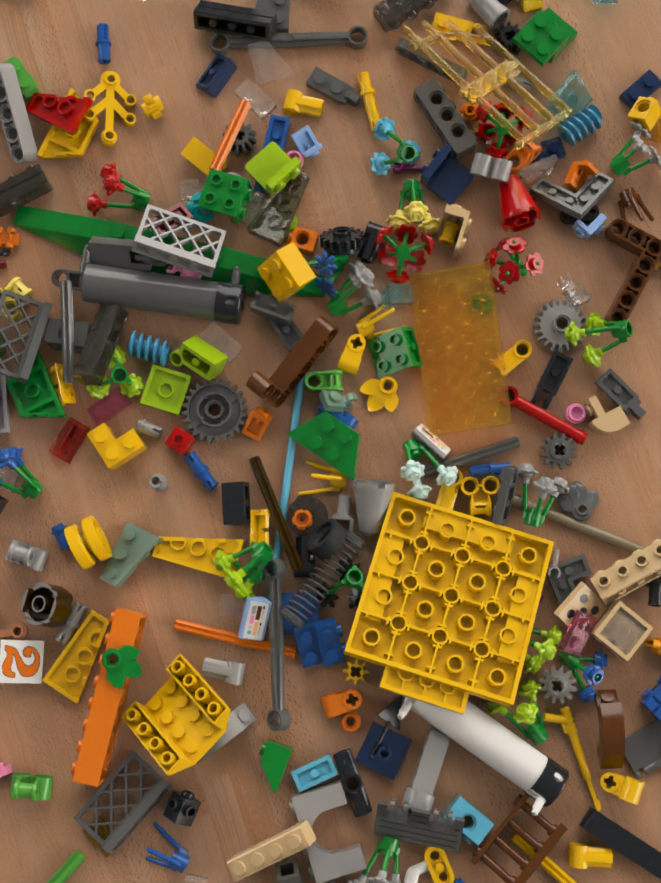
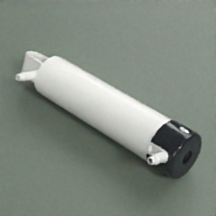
M405 697L404 703L397 715L398 719L402 720L411 709L535 800L531 811L532 815L537 816L543 806H550L564 789L569 778L568 770L548 756L543 755L468 700L465 712L461 715Z

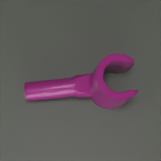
M403 162L394 163L395 165H401L400 168H393L396 174H401L403 171L408 170L421 171V166L405 165Z

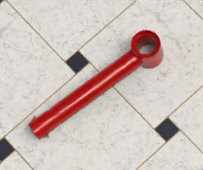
M505 386L498 393L497 400L501 406L517 408L559 433H564L565 436L572 438L576 442L575 444L582 445L585 442L588 434L584 429L581 431L520 397L515 387ZM503 393H511L513 400L506 401L503 398Z

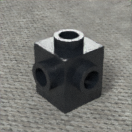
M185 789L182 792L173 790L163 815L175 824L191 827L201 802L194 798L195 794Z

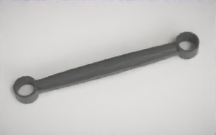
M353 26L349 32L274 34L271 41H264L243 36L228 38L226 34L216 32L210 37L209 43L212 52L215 55L219 54L222 56L227 54L230 49H280L349 44L351 48L359 50L366 46L368 33L362 26ZM354 33H361L365 39L362 42L356 43L351 40V36ZM217 39H224L227 42L226 46L222 49L213 47V43Z
M280 558L271 559L263 568V574L269 580V601L272 603L269 614L273 709L267 715V724L272 731L286 730L291 723L290 714L284 708L283 616L280 613L282 609L281 579L286 575L287 568L284 560ZM274 564H275V566H276V572H275V574H274V570H273Z

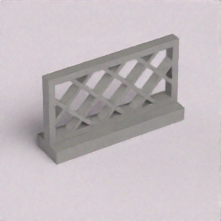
M147 204L133 242L132 251L212 278L226 231ZM149 212L158 214L160 220L151 222L148 217ZM168 221H178L180 227L171 229ZM164 224L168 231L159 234L155 226ZM151 228L155 235L148 238L142 236V232ZM188 228H198L200 233L191 236ZM184 231L187 239L179 241L175 233ZM216 234L220 236V240L211 243L207 235ZM171 235L175 243L171 245L165 244L162 238ZM203 237L207 245L199 248L194 240ZM190 242L195 250L191 252L186 251L182 245ZM210 249L214 255L213 260L204 257L202 252Z

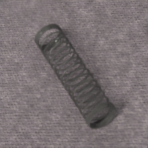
M346 529L347 535L345 540L362 551L366 546L365 543L353 532ZM343 542L342 545H344L354 555L358 556V553L354 549H352ZM341 548L338 549L347 558H349L351 561H354V558L351 557L348 553L343 551ZM336 553L333 554L345 565L350 566V564L342 557L338 556ZM331 557L326 558L327 560L333 562L342 571L346 572V569L343 568L337 562H335ZM322 559L323 562H318L320 568L314 567L315 573H310L312 579L306 578L307 584H301L304 590L297 589L299 595L293 594L295 601L289 600L291 606L285 605L280 611L282 616L300 629L303 627L304 622L288 610L287 607L301 615L304 619L308 620V618L291 602L297 604L311 615L312 612L305 608L296 597L302 599L314 609L317 608L299 591L321 604L304 586L312 589L322 598H325V596L318 592L308 580L329 593L325 587L314 579L312 575H315L333 588V585L325 580L316 569L325 573L333 581L338 582L320 564L325 565L336 575L342 577L338 571L330 567L325 559Z

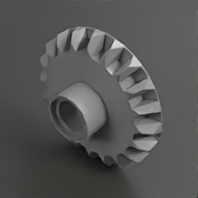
M561 299L557 301L552 300L544 304L537 311L533 321V331L538 342L546 349L553 352L555 350L567 352L575 347L571 342L566 341L565 328L569 327L570 322L573 321L579 329H586V318L583 316L582 310H579L576 305L571 304L569 301H562ZM556 321H562L565 324V328H558ZM580 337L579 341H577V346L581 343L584 337Z

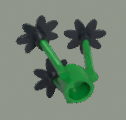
M348 558L347 562L350 566H347L339 560V564L346 569V572L340 568L335 569L342 574L340 582L329 589L326 583L323 582L322 586L329 593L319 587H315L318 592L325 596V598L319 595L315 597L319 601L322 600V608H325L327 603L330 607H335L333 600H338L339 597L333 593L343 585L352 588L353 595L346 596L347 600L352 601L349 604V609L355 606L358 608L364 587L362 582L363 574L358 569L361 565L360 563L353 564V561Z

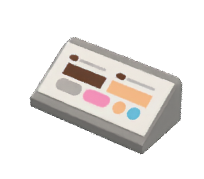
M420 423L412 431V436L420 443L423 442L426 448L440 461L450 453L451 448L423 423Z

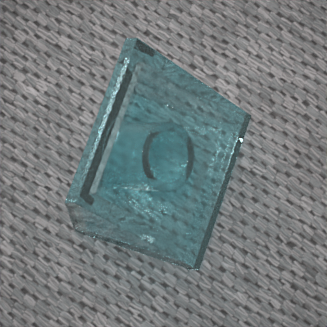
M576 70L569 74L548 99L544 112L561 125L565 121H569L571 117H575L577 113L582 112L593 100Z

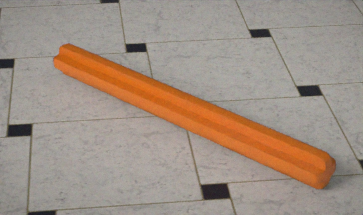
M176 619L174 624V630L270 653V641L241 639L238 637V633L181 619ZM284 645V657L294 659L297 648Z

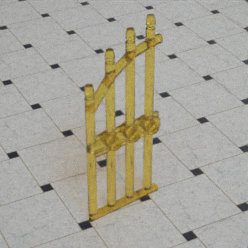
M445 19L443 23L451 32H438L428 21L423 20L421 26L430 34L423 38H420L410 27L403 26V33L413 41L409 43L410 49L420 48L462 88L459 90V93L467 103L473 105L477 102L517 140L514 142V147L517 150L574 113L562 99L491 34L485 31L482 26L477 25L474 29L477 34L463 32L451 20ZM448 40H460L491 70L485 74L482 73ZM438 42L477 79L468 83L428 44ZM476 43L491 46L506 61L501 64L496 63ZM522 74L561 112L554 116L514 78ZM507 83L547 121L539 126L500 87ZM493 93L532 131L523 135L484 97Z

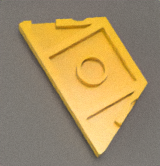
M70 88L67 96L80 98L75 90ZM86 113L87 117H93L91 113ZM95 117L92 122H87L83 118L73 135L52 125L37 156L41 159L83 157L100 123L98 118Z

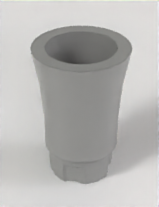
M466 0L491 32L499 29V26L507 21L511 13L509 8L497 0Z

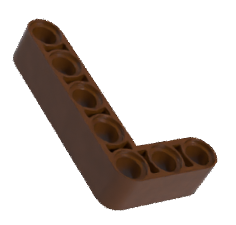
M615 219L605 229L606 238L637 256L605 315L604 320L607 322L613 321L612 315L617 316L619 321L628 320L661 257L660 239L623 219ZM613 227H617L620 234L615 233ZM631 236L637 239L638 244L631 241ZM649 246L655 249V253L650 252ZM640 263L646 266V271L640 268ZM631 280L637 283V288L631 286ZM621 298H625L628 301V306L622 304Z
M323 316L318 317L269 379L260 372H255L248 379L246 386L273 407H279L335 338L338 328Z

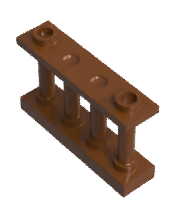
M526 793L524 796L519 794L512 803L515 807L483 847L479 845L472 853L474 859L471 862L474 865L481 860L506 883H526L568 830L562 823L559 826L555 823L553 825L540 813L537 816L532 815L531 811L533 808L526 802L530 796ZM520 809L547 831L550 837L545 843L539 842L513 819ZM506 826H509L534 848L533 851L536 855L532 860L525 859L499 836ZM493 843L520 865L522 872L518 877L511 876L486 854V851Z

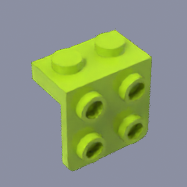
M270 142L245 165V170L270 196H273L276 192L279 193L290 179H294L300 174L301 161L296 156L291 159L275 142Z

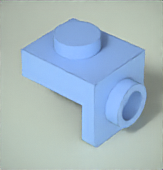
M309 125L290 135L303 157L313 158L320 153L319 149L323 147L316 140Z
M600 213L588 227L581 220H577L572 228L579 238H584L587 241L594 233L598 235L606 227L603 223L607 217Z

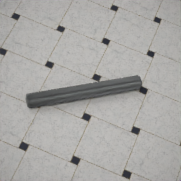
M62 280L60 281L63 382L73 383L75 382L72 281Z
M515 436L439 461V464L444 465L445 468L453 466L458 468L520 447V441ZM434 464L425 466L423 477L428 478L439 474L437 467Z

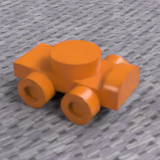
M0 227V248L3 245L6 249L12 250L14 246L20 245L21 235L16 233L15 228H8L7 232H4V228Z

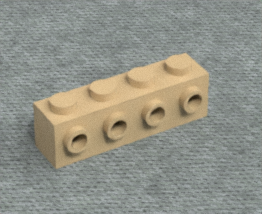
M656 539L643 550L638 549L634 551L630 557L624 560H617L612 564V567L606 570H599L590 578L605 606L661 576V540Z

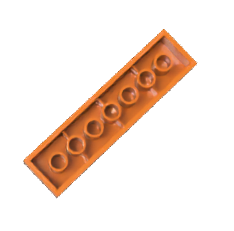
M116 608L115 612L112 611L109 619V624H112L110 633L107 632L104 639L105 651L110 648L120 649L125 645H131L139 649L148 613L127 608ZM101 654L98 666L101 667L100 673L95 676L93 688H96L94 697H90L87 709L90 710L89 716L84 719L82 731H85L83 740L80 739L77 745L78 760L74 761L71 769V774H73L72 781L95 787L100 786L106 781L131 678L125 677L121 689L114 687L106 677L107 669L102 664L103 654ZM111 655L109 657L110 662L116 663L117 657Z

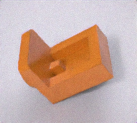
M587 160L572 162L564 184L574 193H577L585 184L587 176L597 175L598 170L593 166V163Z

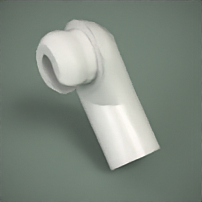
M425 860L407 869L404 883H417L419 875L429 871Z

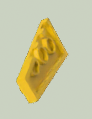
M158 536L163 541L159 545H155L152 557L225 578L227 574L223 571H218L214 564L217 550L224 551L227 555L229 553L235 554L242 550L245 540ZM232 563L231 571H235L236 567Z
M92 609L42 681L78 704L109 625V620Z

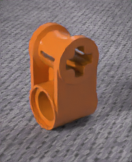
M527 134L517 142L516 146L505 157L509 161H520L519 165L511 168L510 173L521 174L542 150V147L534 144Z
M349 688L321 696L320 700L326 718H332L357 709L362 702L361 692L356 688ZM349 694H353L354 697H358L356 699L355 704H352L351 701H347V699L349 698Z

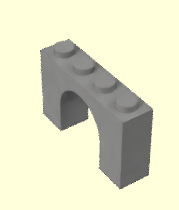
M337 780L293 794L292 801L289 802L292 815L296 814L298 819L295 825L307 819L312 828L313 822L319 814L346 805L347 798L342 781ZM315 840L309 847L303 849L304 856H309L311 863L308 866L311 879L315 878L316 883L326 882L367 869L360 843L337 850H330L320 846Z

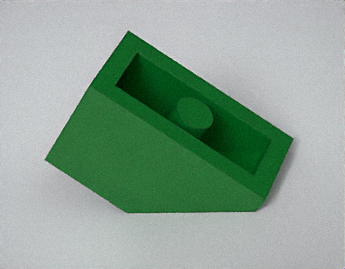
M269 738L268 743L263 742L259 755L262 756L260 762L272 790L277 792L293 747Z

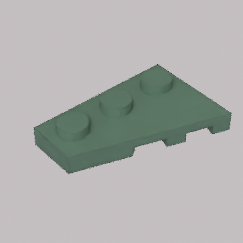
M127 522L112 551V557L108 559L99 579L120 588L136 570V566L143 559H146L151 554L150 551L156 544L159 545L163 539Z

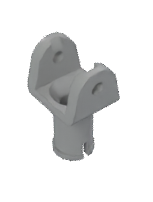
M339 494L337 513L333 514L331 519L350 520L349 531L353 532L354 517L350 514L352 496Z

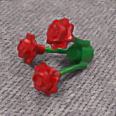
M114 162L111 165L105 164L102 167L100 176L103 178V188L107 191L106 195L110 196L116 191H124L133 195L131 202L135 204L110 203L107 200H101L97 195V191H94L93 195L87 198V210L92 211L93 216H96L101 208L107 209V207L128 208L140 211L141 207L146 209L151 193L121 178L122 176L117 173Z

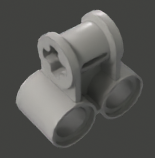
M475 153L470 174L508 183L513 162L482 153Z
M12 539L5 559L42 572L49 552Z

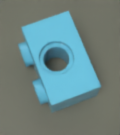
M458 793L442 813L443 817L446 818L448 810H452V820H455L456 817H472L471 824L464 826L462 838L470 844L475 842L479 845L494 826L492 820Z

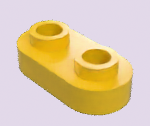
M428 846L424 851V859L434 883H454L455 876L444 849ZM438 852L439 855L437 858L433 859L431 857V853ZM445 872L447 874V877L445 879H440V873Z

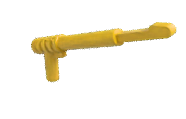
M569 705L559 708L561 715L544 713L543 721L561 724L563 733L569 735L594 808L600 811V800L597 799L591 782L592 777Z

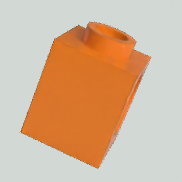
M295 226L294 231L289 233L287 244L294 242L301 254L314 257L319 240V232ZM300 238H306L308 240V242L304 245H300L297 243L298 239Z

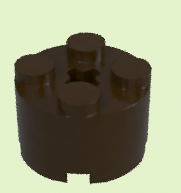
M39 582L32 588H28L24 593L21 609L25 613V619L28 623L55 628L66 624L71 612L73 596L61 586Z

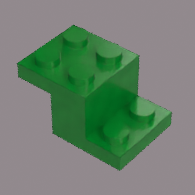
M548 7L544 12L539 10L513 37L512 42L543 67L547 61L552 63L577 36L578 32Z

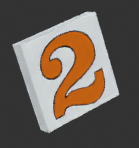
M0 639V683L41 684L44 641Z

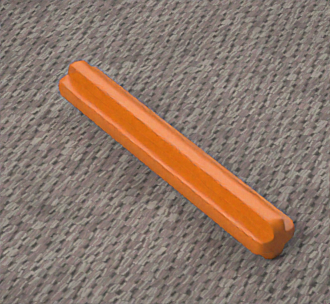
M245 99L240 100L210 164V170L221 171L251 107L249 101Z

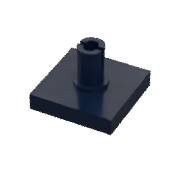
M373 721L355 761L394 780L412 740L388 728L374 758L371 760L369 756L384 728L383 725Z

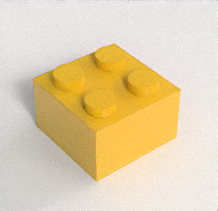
M294 242L277 250L256 268L279 303L297 293L316 277Z

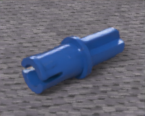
M105 23L97 25V41L95 45L98 47L99 64H109L111 62L109 26Z
M488 462V464L472 465L469 467L470 477L474 478L498 476L502 473V468L511 466V463L492 464V462Z

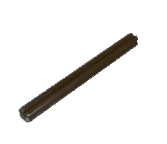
M259 456L249 459V462L292 570L294 572L303 569L302 561Z

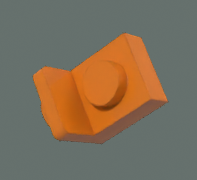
M254 408L241 433L260 442L274 416L266 408Z

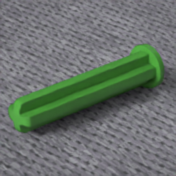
M75 850L47 883H64L85 860L84 854L79 850Z

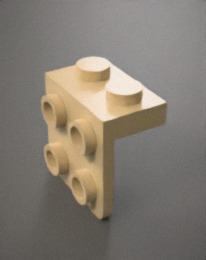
M447 204L442 219V224L445 221H450L461 226L451 258L454 260L457 255L461 256L467 239L463 236L467 237L472 219L469 218L471 211L465 210L457 204Z

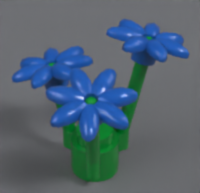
M323 251L322 257L315 255V260L307 263L309 266L314 265L315 269H321L320 276L323 278L322 280L319 277L315 278L317 282L315 287L321 289L322 295L326 293L332 298L333 294L338 293L332 288L335 285L332 282L345 270L344 266L349 263L348 255H327L326 251ZM327 273V275L331 278L326 279L324 275Z

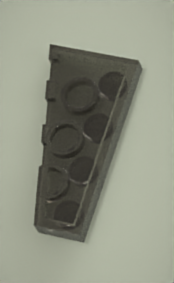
M300 172L296 178L290 179L279 193L276 192L273 196H270L247 227L248 232L281 247L309 182L308 174Z

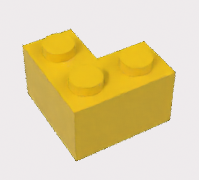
M102 423L87 433L105 464L112 471L148 449L138 432L134 429L116 438L111 428L106 423Z

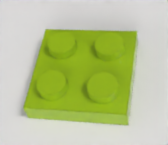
M153 364L140 403L180 416L183 409L182 404L185 402V396H187L193 377Z

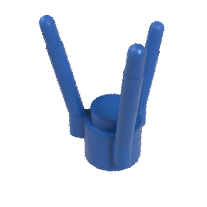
M155 822L154 826L179 852L174 851L171 857H168L148 847L146 848L147 852L165 861L147 856L146 860L170 868L175 872L183 873L190 860V857L186 855L188 850L181 847Z

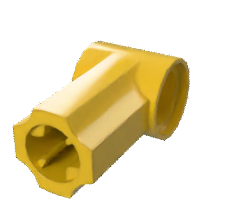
M289 89L286 92L282 111L291 116L303 114L320 118L324 100L304 96L298 90Z
M525 340L517 341L513 347L492 363L495 370L502 377H505L529 357L532 351L530 343ZM518 346L525 347L527 354L519 355L516 348Z
M460 470L456 474L458 478L457 483L450 484L449 486L441 485L435 505L453 510L458 490L463 480Z
M578 842L569 843V867L577 869H587L588 866L611 868L613 854L610 847L588 846V844Z

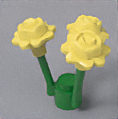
M415 179L406 180L403 183L404 190L400 191L399 209L396 210V215H389L386 222L389 226H393L392 230H396L402 224L408 226L411 222H420L424 218L422 224L418 226L420 232L425 231L426 234L430 235L439 231V226L442 224L441 219L433 218L431 213H428V206L425 204L422 190L419 188V182ZM407 198V200L412 202L409 206L404 207L403 211L404 201Z

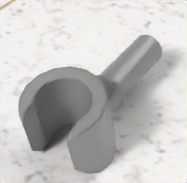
M555 549L552 565L547 569L549 577L552 569L557 571L556 578H559L561 575V571L558 568L559 549Z

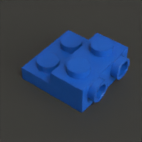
M334 617L304 624L301 629L296 626L293 627L303 668L324 664V667L345 662L344 656L346 655L343 653L346 646L345 643H340L339 637L343 636L341 625L336 624Z

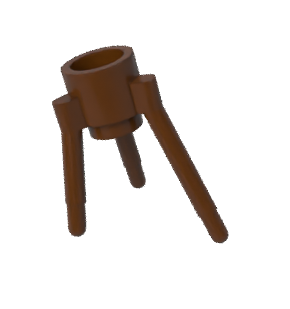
M634 188L625 189L619 194L621 200L618 201V205L620 207L621 219L626 221V207L627 209L634 208L640 221H643L644 218L638 207L639 204L649 220L654 221L653 216L642 202L640 195L636 194Z

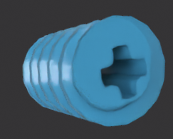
M589 105L588 108L577 113L575 117H571L569 121H565L557 127L560 137L566 143L575 146V139L581 142L582 136L585 138L589 136L588 131L594 133L595 127L597 129L602 128L601 112L597 106Z
M134 330L128 342V351L132 357L137 354L138 359L144 357L147 362L152 359L154 364H158L160 361V365L164 367L169 362V355L173 351V344L168 347V341L165 340L161 345L160 338L152 342V335H149L147 340H145L144 333L137 337V331Z

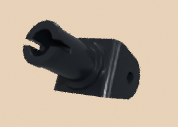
M652 580L644 585L649 587L648 606L661 607V580Z

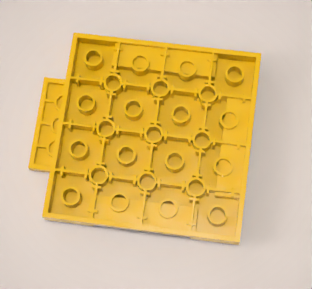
M393 492L343 654L385 667L379 685L380 689L463 715L469 694L511 707L514 705L554 542Z

